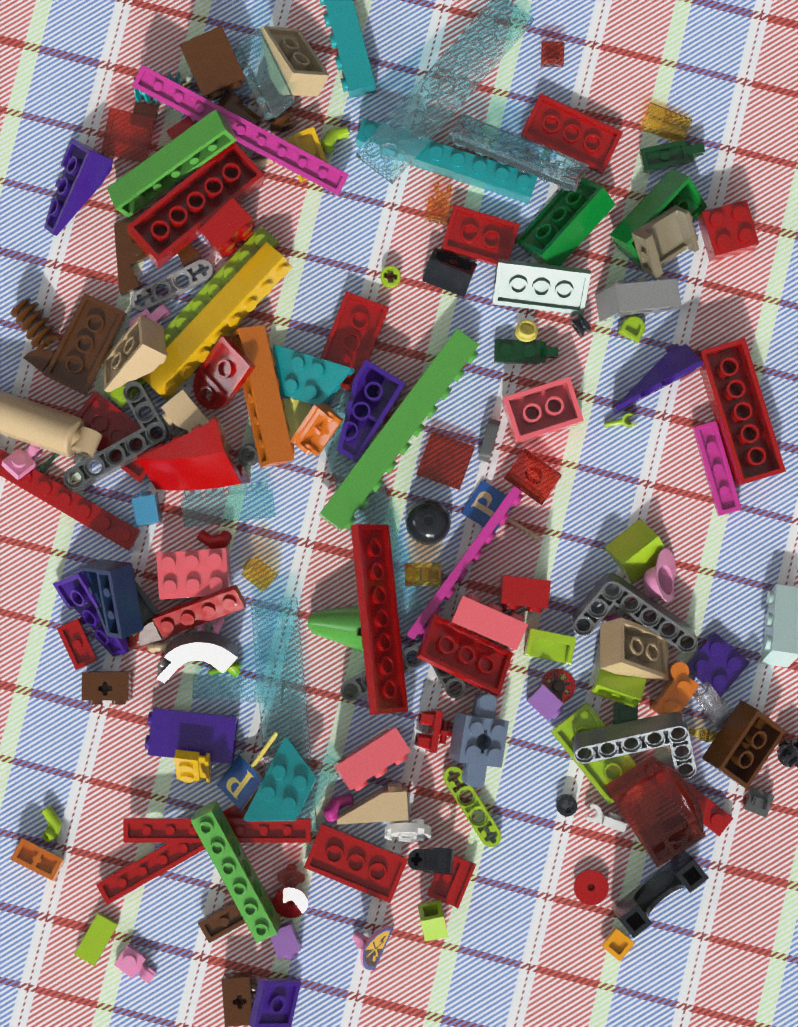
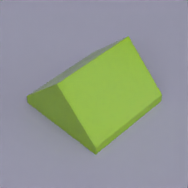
M639 519L604 548L629 580L634 583L648 569L656 566L658 554L665 546L659 536Z

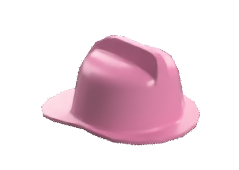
M662 549L658 554L656 566L648 569L644 574V594L650 598H663L668 603L672 602L674 598L676 576L675 559L669 549Z

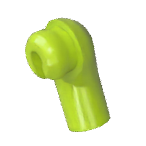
M347 126L330 129L326 132L321 140L324 153L334 152V144L337 140L350 137Z
M49 806L41 812L48 822L46 831L42 835L46 842L55 841L59 837L62 827L61 819L53 807Z

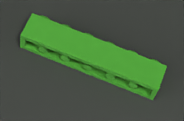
M213 110L107 187L115 209L129 218L237 141L228 119L218 110Z

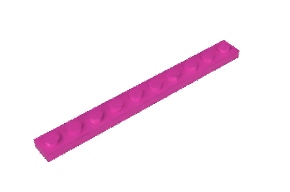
M144 65L141 66L132 84V87L196 121H200L213 110H218L228 119L237 138L236 142L338 196L349 174Z

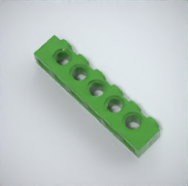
M215 801L197 809L191 819V823L256 943L278 934L281 919L218 802Z

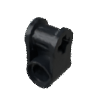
M449 848L414 849L408 856L409 867L426 873L452 874L454 850Z

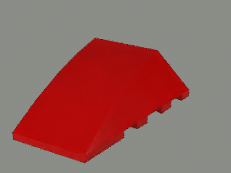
M217 416L209 419V423L203 426L199 424L191 428V432L183 436L179 434L173 437L172 441L167 444L161 443L137 455L138 461L156 490H202L250 483V478L243 465H235L225 447V431Z

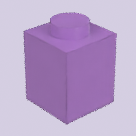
M543 682L526 698L527 702L547 721L551 717L555 719L563 711L561 707L564 704L563 701Z
M293 920L280 924L278 934L270 938L278 960L281 958L289 960L298 956L302 945Z

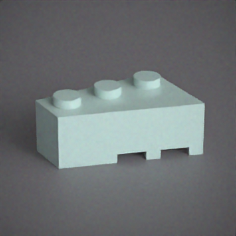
M776 584L771 591H768L766 597L768 611L765 617V632L760 663L788 668L798 658V587Z

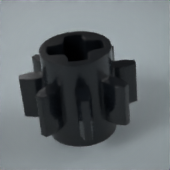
M784 739L778 745L780 747L777 750L778 760L786 767L791 768L795 765L798 768V740L792 739L788 741Z

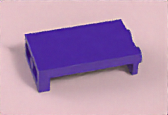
M155 707L148 714L147 725L151 726L150 735H147L145 739V749H148V755L169 758H174L176 750L199 752L200 756H206V753H210L211 762L232 764L235 757L239 715H219Z

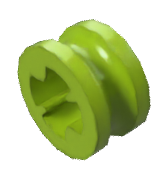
M394 266L385 267L381 271V282L386 288H395L401 280L400 271ZM388 272H393V275L397 276V279H393L392 283H389L388 279L384 278V275H388Z

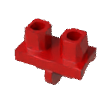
M431 708V711L419 712L418 723L429 725L427 734L416 733L414 742L416 746L422 747L430 753H437L438 742L446 744L447 736H452V730H448L449 721H442L443 711Z

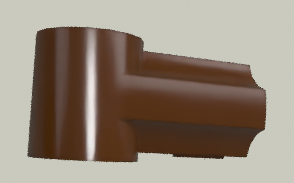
M227 91L217 105L259 126L262 118L243 105L242 100L235 94Z

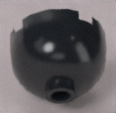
M432 499L420 500L413 504L407 512L405 520L406 530L410 537L418 543L424 545L437 544L450 531V513L439 501Z

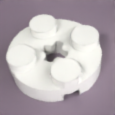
M411 819L410 823L387 821V826L384 827V838L392 841V836L399 837V842L425 841V836L431 839V826L424 824V819Z

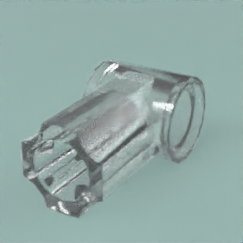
M708 682L699 684L692 695L705 711L704 715L717 729L728 720L734 711L723 698H720Z

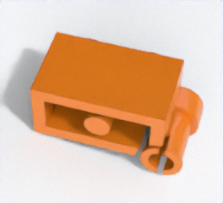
M683 662L670 664L669 674L672 678H669L650 706V709L659 715L670 712L681 713L699 686L697 682L688 677L689 668Z

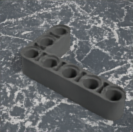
M132 381L127 383L123 389V395L141 429L65 471L63 480L66 486L75 490L84 489L135 461L137 455L161 443L165 444L169 440V429L143 385ZM134 388H140V396L132 399L130 396L131 391ZM145 408H151L152 415L148 419H143L141 416ZM156 428H162V437L157 440L154 439L152 436L153 431ZM141 439L143 442L142 448L134 451L132 448L133 442ZM120 450L122 458L119 462H114L112 454ZM99 461L102 465L101 471L94 474L92 472V465ZM75 473L81 475V481L77 485H73L71 481Z
M615 573L605 574L572 615L574 631L581 636H586L597 627L615 605L684 653L693 652L698 645L695 631L690 625ZM609 584L617 585V588L609 590L606 587ZM628 597L636 598L632 603L625 602V599ZM596 601H600L603 603V605L600 607L592 606V604ZM647 610L655 611L650 616L644 615V612ZM580 619H587L588 623L583 625L579 624L578 621ZM666 623L673 624L672 627L668 629L662 628V626ZM684 636L691 637L688 641H681V638Z
M421 641L402 650L405 674L426 663L419 659L417 663L411 664L406 659L409 651L418 652ZM432 665L447 695L455 699L462 697L466 691L464 681L449 673H441L437 667ZM366 671L353 676L342 684L340 692L345 700L354 701L368 694L365 681ZM453 681H458L462 685L461 691L457 694L451 693L448 689ZM351 683L357 686L358 693L355 696H349L345 693V686Z
M670 712L583 731L572 737L574 758L579 763H590L669 745L674 769L679 778L689 779L697 772L688 727L684 715L680 712Z

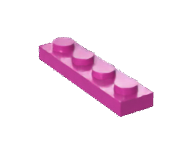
M714 421L693 427L717 516L742 510L717 422Z

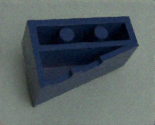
M100 559L81 566L82 574H87L91 587L88 588L90 595L95 594L99 604V608H96L106 635L123 639L144 630L132 563Z

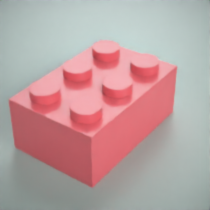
M570 376L503 397L501 400L515 444L581 424L584 421Z
M228 548L156 553L159 600L204 597L232 586Z
M470 593L466 597H460L450 620L451 622L510 648L518 649L528 626L527 623L523 622L524 617L510 612L509 616L501 613L502 607L489 603L488 606L480 603L481 598Z
M390 727L332 765L347 789L359 791L368 785L366 780L369 778H379L387 773L388 769L386 767L396 764L397 766L407 760L406 754L410 753L411 750L397 728Z

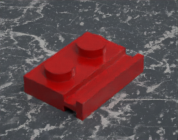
M454 854L452 874L435 873L427 896L459 908L476 863Z

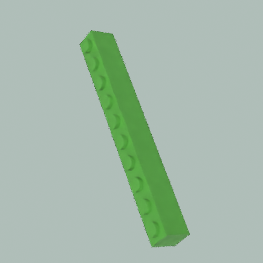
M458 328L455 330L319 513L320 517L340 532L344 527L347 530L356 520L353 517L358 509L363 511L370 500L367 498L372 490L376 493L384 481L380 478L385 472L391 473L397 465V462L394 461L399 453L404 455L411 446L408 442L412 435L417 437L425 427L421 424L426 416L431 419L437 411L438 407L435 406L440 398L445 400L452 390L449 388V385L453 380L458 382L465 373L462 369L466 362L471 364L479 353L475 350L479 346L478 343Z

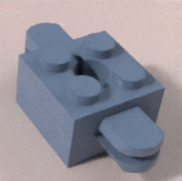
M479 693L475 696L472 714L455 713L448 757L454 761L464 763L462 781L474 788L484 785L487 766L502 768L509 721L495 717L497 699L487 693Z

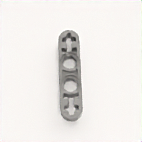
M198 260L136 291L131 297V304L138 312H143L146 308L150 311L212 279L214 275L213 266L207 260ZM200 266L209 267L206 271L207 275L203 276L201 273L196 275L197 281L194 282L189 271L192 270L196 274L200 271ZM181 275L189 277V283L185 287L177 285V278ZM161 285H165L169 289L165 297H159L156 294L157 288ZM149 291L152 292V295L156 299L155 302H153L151 298L146 300V305L144 307H142L140 304L136 305V303L139 302L138 298L140 296H142L144 299L150 297L148 293Z

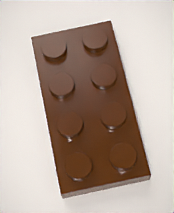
M84 293L44 376L87 396L127 313Z

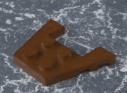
M146 210L114 223L119 292L122 296L141 288L132 266L149 259V257L129 236L127 226ZM191 244L178 253L183 267L203 259Z

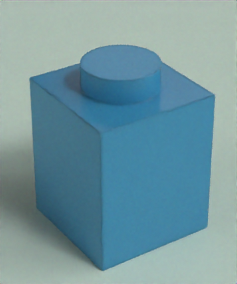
M151 491L137 493L138 497L132 498L136 526L141 527L163 523L158 495L151 494Z

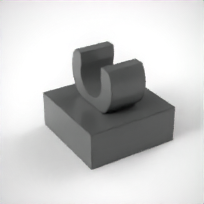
M750 787L743 809L767 818L774 795Z

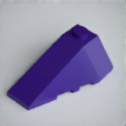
M72 138L62 159L61 167L64 168L62 179H57L56 181L57 197L50 203L44 228L57 236L105 181L106 176L111 172L114 160Z
M678 343L666 349L667 354L612 409L613 412L616 413L700 368L703 362L687 344L679 346Z
M366 359L353 380L337 451L357 463L404 391L406 383Z
M78 568L53 583L69 609L74 607L81 615V622L84 625L87 623L95 631V638L113 657L129 651L126 638L120 639L106 635L96 608H99V604L95 594L90 595L88 590L91 584L86 573L82 574L81 569Z

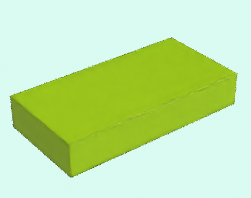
M98 912L74 955L95 966L119 923Z

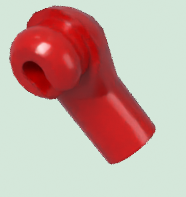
M202 529L196 539L211 549H219L230 544L232 535L229 531L224 530L221 534L212 536Z

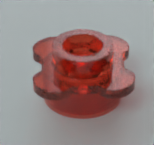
M290 863L284 872H280L277 875V880L282 882L285 887L295 888L299 883L304 882L305 875L296 869L295 864Z

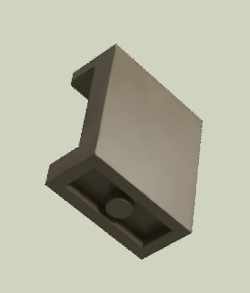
M675 205L632 232L643 272L658 278L664 274L662 270L663 264L687 249L694 252L699 250L698 236L694 231L692 223L693 217L688 210Z

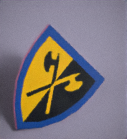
M394 926L383 927L370 938L358 931L354 933L352 939L356 941V947L361 949L360 959L365 969H376Z

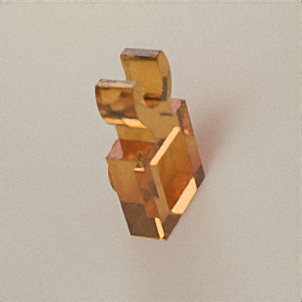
M436 182L434 186L436 198L429 197L425 221L447 226L452 201H448L446 198L451 194V185L448 184L446 192H440L439 182Z

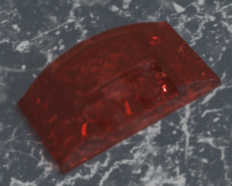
M651 756L604 787L658 868L705 838L706 831H704L701 808L688 784L673 768L655 761L657 758Z

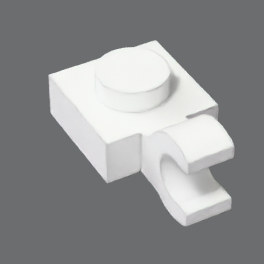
M589 804V807L596 809V815L593 817L585 815L588 821L598 822L625 833L628 824L622 820V815L611 811L607 815L602 813L601 808L597 804Z

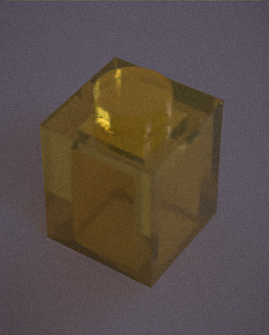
M257 556L254 559L250 557L242 566L244 571L241 575L262 592H265L279 575Z
M405 563V586H441V563Z

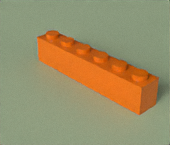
M265 325L238 328L231 333L232 342L256 366L242 387L260 468L286 464L294 460L295 450L290 442V427L284 415L285 405L280 397V383L274 370V356L269 348V334L265 330Z

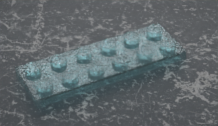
M465 114L460 117L450 130L447 139L459 147L474 150L478 155L496 159L500 164L513 166L522 173H530L544 182H552L567 191L576 192L589 167L588 164Z

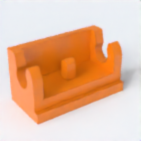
M315 404L290 441L305 454L313 453L315 456H319L343 419L327 404Z
M23 838L10 859L52 881H56L58 872L64 865L63 858Z

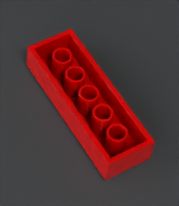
M234 142L203 164L127 226L128 234L159 269L200 236L199 228L232 197L239 204L259 188L264 182V174L238 144Z
M745 338L699 351L696 355L703 362V365L699 368L715 421L718 425L735 487L786 472Z

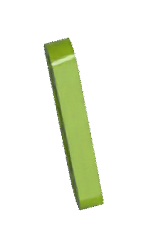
M456 765L448 766L444 770L443 779L482 843L488 847L497 846L501 841V833L473 787L466 784L460 786L456 791L453 790L457 785L454 780L449 781L447 779L450 776L449 771L459 772L460 774L457 777L462 784L463 770ZM462 790H470L473 797L470 802H462L460 800L459 794ZM477 809L485 813V818L482 822H475L472 819V813ZM490 821L492 824L487 826L491 832H497L495 835L496 840H485L484 838L487 836L484 828L479 831L478 827H482Z

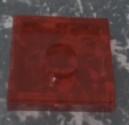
M110 107L101 153L142 163L149 156L156 118Z
M431 432L416 475L460 490L475 446Z
M524 449L504 479L542 505L562 475L527 449Z

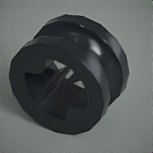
M581 314L577 316L576 320L572 319L570 321L573 329L581 338L585 332H591L590 325Z
M563 794L557 798L556 808L561 815L569 817L576 813L578 804L571 795ZM567 799L569 803H573V807H569L570 811L560 808V804H564L563 800Z

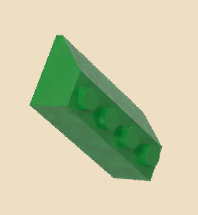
M671 169L609 234L618 249L641 270L642 267L632 232L675 205L691 213L693 217L692 223L707 208L691 178L674 169Z
M575 174L515 242L539 264L561 266L615 206V203L603 186Z

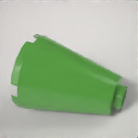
M359 605L314 611L313 615L309 616L308 628L311 629L312 634L363 651Z

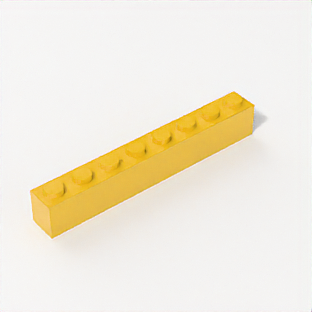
M266 242L166 348L167 358L164 363L159 364L153 372L142 376V378L167 401L206 360L220 337L228 336L237 328L241 321L256 308L257 304L272 291V288L288 274L292 266L286 258Z

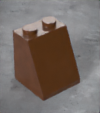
M222 25L179 44L204 98L214 101L222 97V93L229 89L233 92L243 87V83L246 82L244 73Z

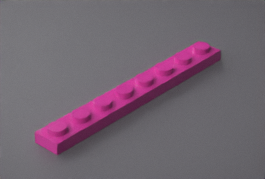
M518 484L512 487L406 634L413 640L416 636L419 638L423 636L427 627L425 624L429 620L430 615L434 613L439 614L442 609L439 606L442 600L446 599L448 601L456 589L453 588L457 580L463 581L469 572L466 567L471 561L476 563L483 553L479 549L484 542L489 545L497 534L493 531L498 523L503 525L510 516L507 513L511 505L516 507L523 498L521 494L522 487Z

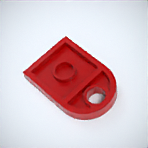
M228 336L220 337L194 378L193 389L195 397L200 405L207 409L214 410L227 407L256 367ZM208 389L211 392V399L209 401L206 398Z

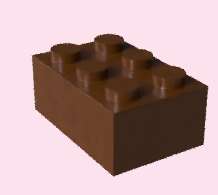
M740 700L702 759L737 784L748 789L786 730L758 709Z

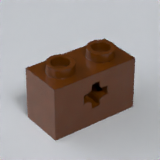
M133 671L82 672V700H88L89 705H101L103 700H112V705H124L126 700L132 699ZM108 684V686H112V690L107 693V690H103V685Z
M252 971L224 973L221 981L225 1027L249 1025L254 1003V993L257 990L256 978L252 979ZM238 995H242V999H245L244 1003H240V999H237Z

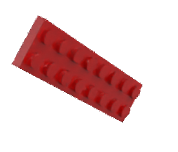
M354 524L351 525L370 715L408 711L389 525Z

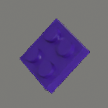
M715 632L707 638L686 663L689 672L719 698L723 696L750 664L745 657Z
M259 978L249 1026L291 1027L301 981L295 978Z

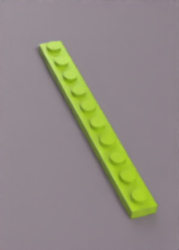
M262 226L164 329L166 348L266 242L273 248L279 244ZM142 377L134 380V382H138L143 386L147 384ZM125 385L110 392H105L122 409L128 404L123 395ZM134 388L131 391L130 396L132 399L141 391L140 388Z

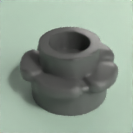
M245 444L239 448L237 455L242 465L254 466L257 464L258 454L253 444Z

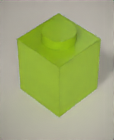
M441 900L418 904L425 942L448 937Z

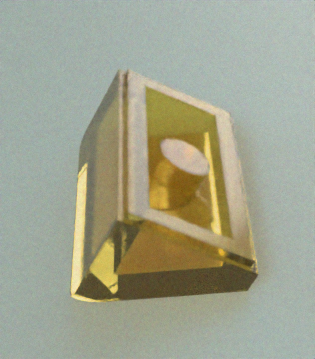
M650 102L640 128L675 142L685 139L692 119Z

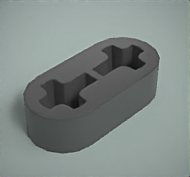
M489 418L477 460L489 463L501 421Z

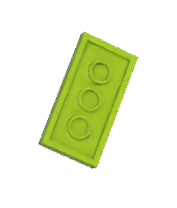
M586 702L553 728L551 733L606 802L611 805L646 777V775L629 754L590 763H579L576 761L572 748V737L579 732L606 727Z

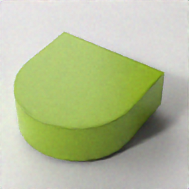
M629 316L624 320L617 333L638 343L645 331V323L638 316Z

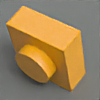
M615 926L601 946L617 960L621 961L635 943Z

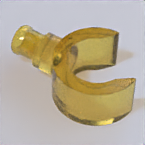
M689 728V735L705 742H713L719 733L703 728Z

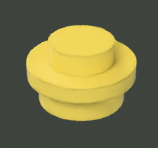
M523 320L517 324L515 335L523 342H531L536 339L538 328L533 321Z

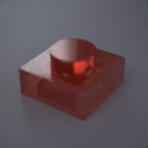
M542 41L540 67H563L565 42Z

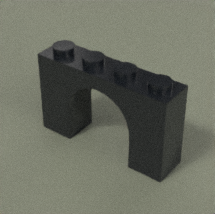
M683 850L611 908L627 931L635 938L652 924L649 914L660 901L681 888H686L691 893L709 877L695 859Z

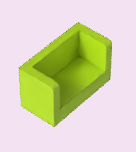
M529 628L523 655L571 665L577 637Z
M599 666L591 693L636 708L642 700L647 678L614 674L600 669Z

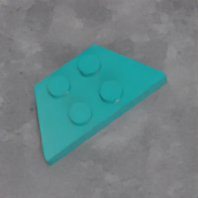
M274 344L273 347L277 377L280 383V394L312 405L327 404L332 394L341 388L340 384L348 375H352L355 370L354 368Z
M284 737L243 820L247 822L297 820L317 777L288 738Z

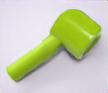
M627 413L623 418L604 422L605 428L617 425L635 426L638 422L630 423L629 416L636 415V413Z
M235 660L225 672L228 671L233 677H236L241 673L239 669L242 666ZM216 668L208 670L209 675L222 673Z

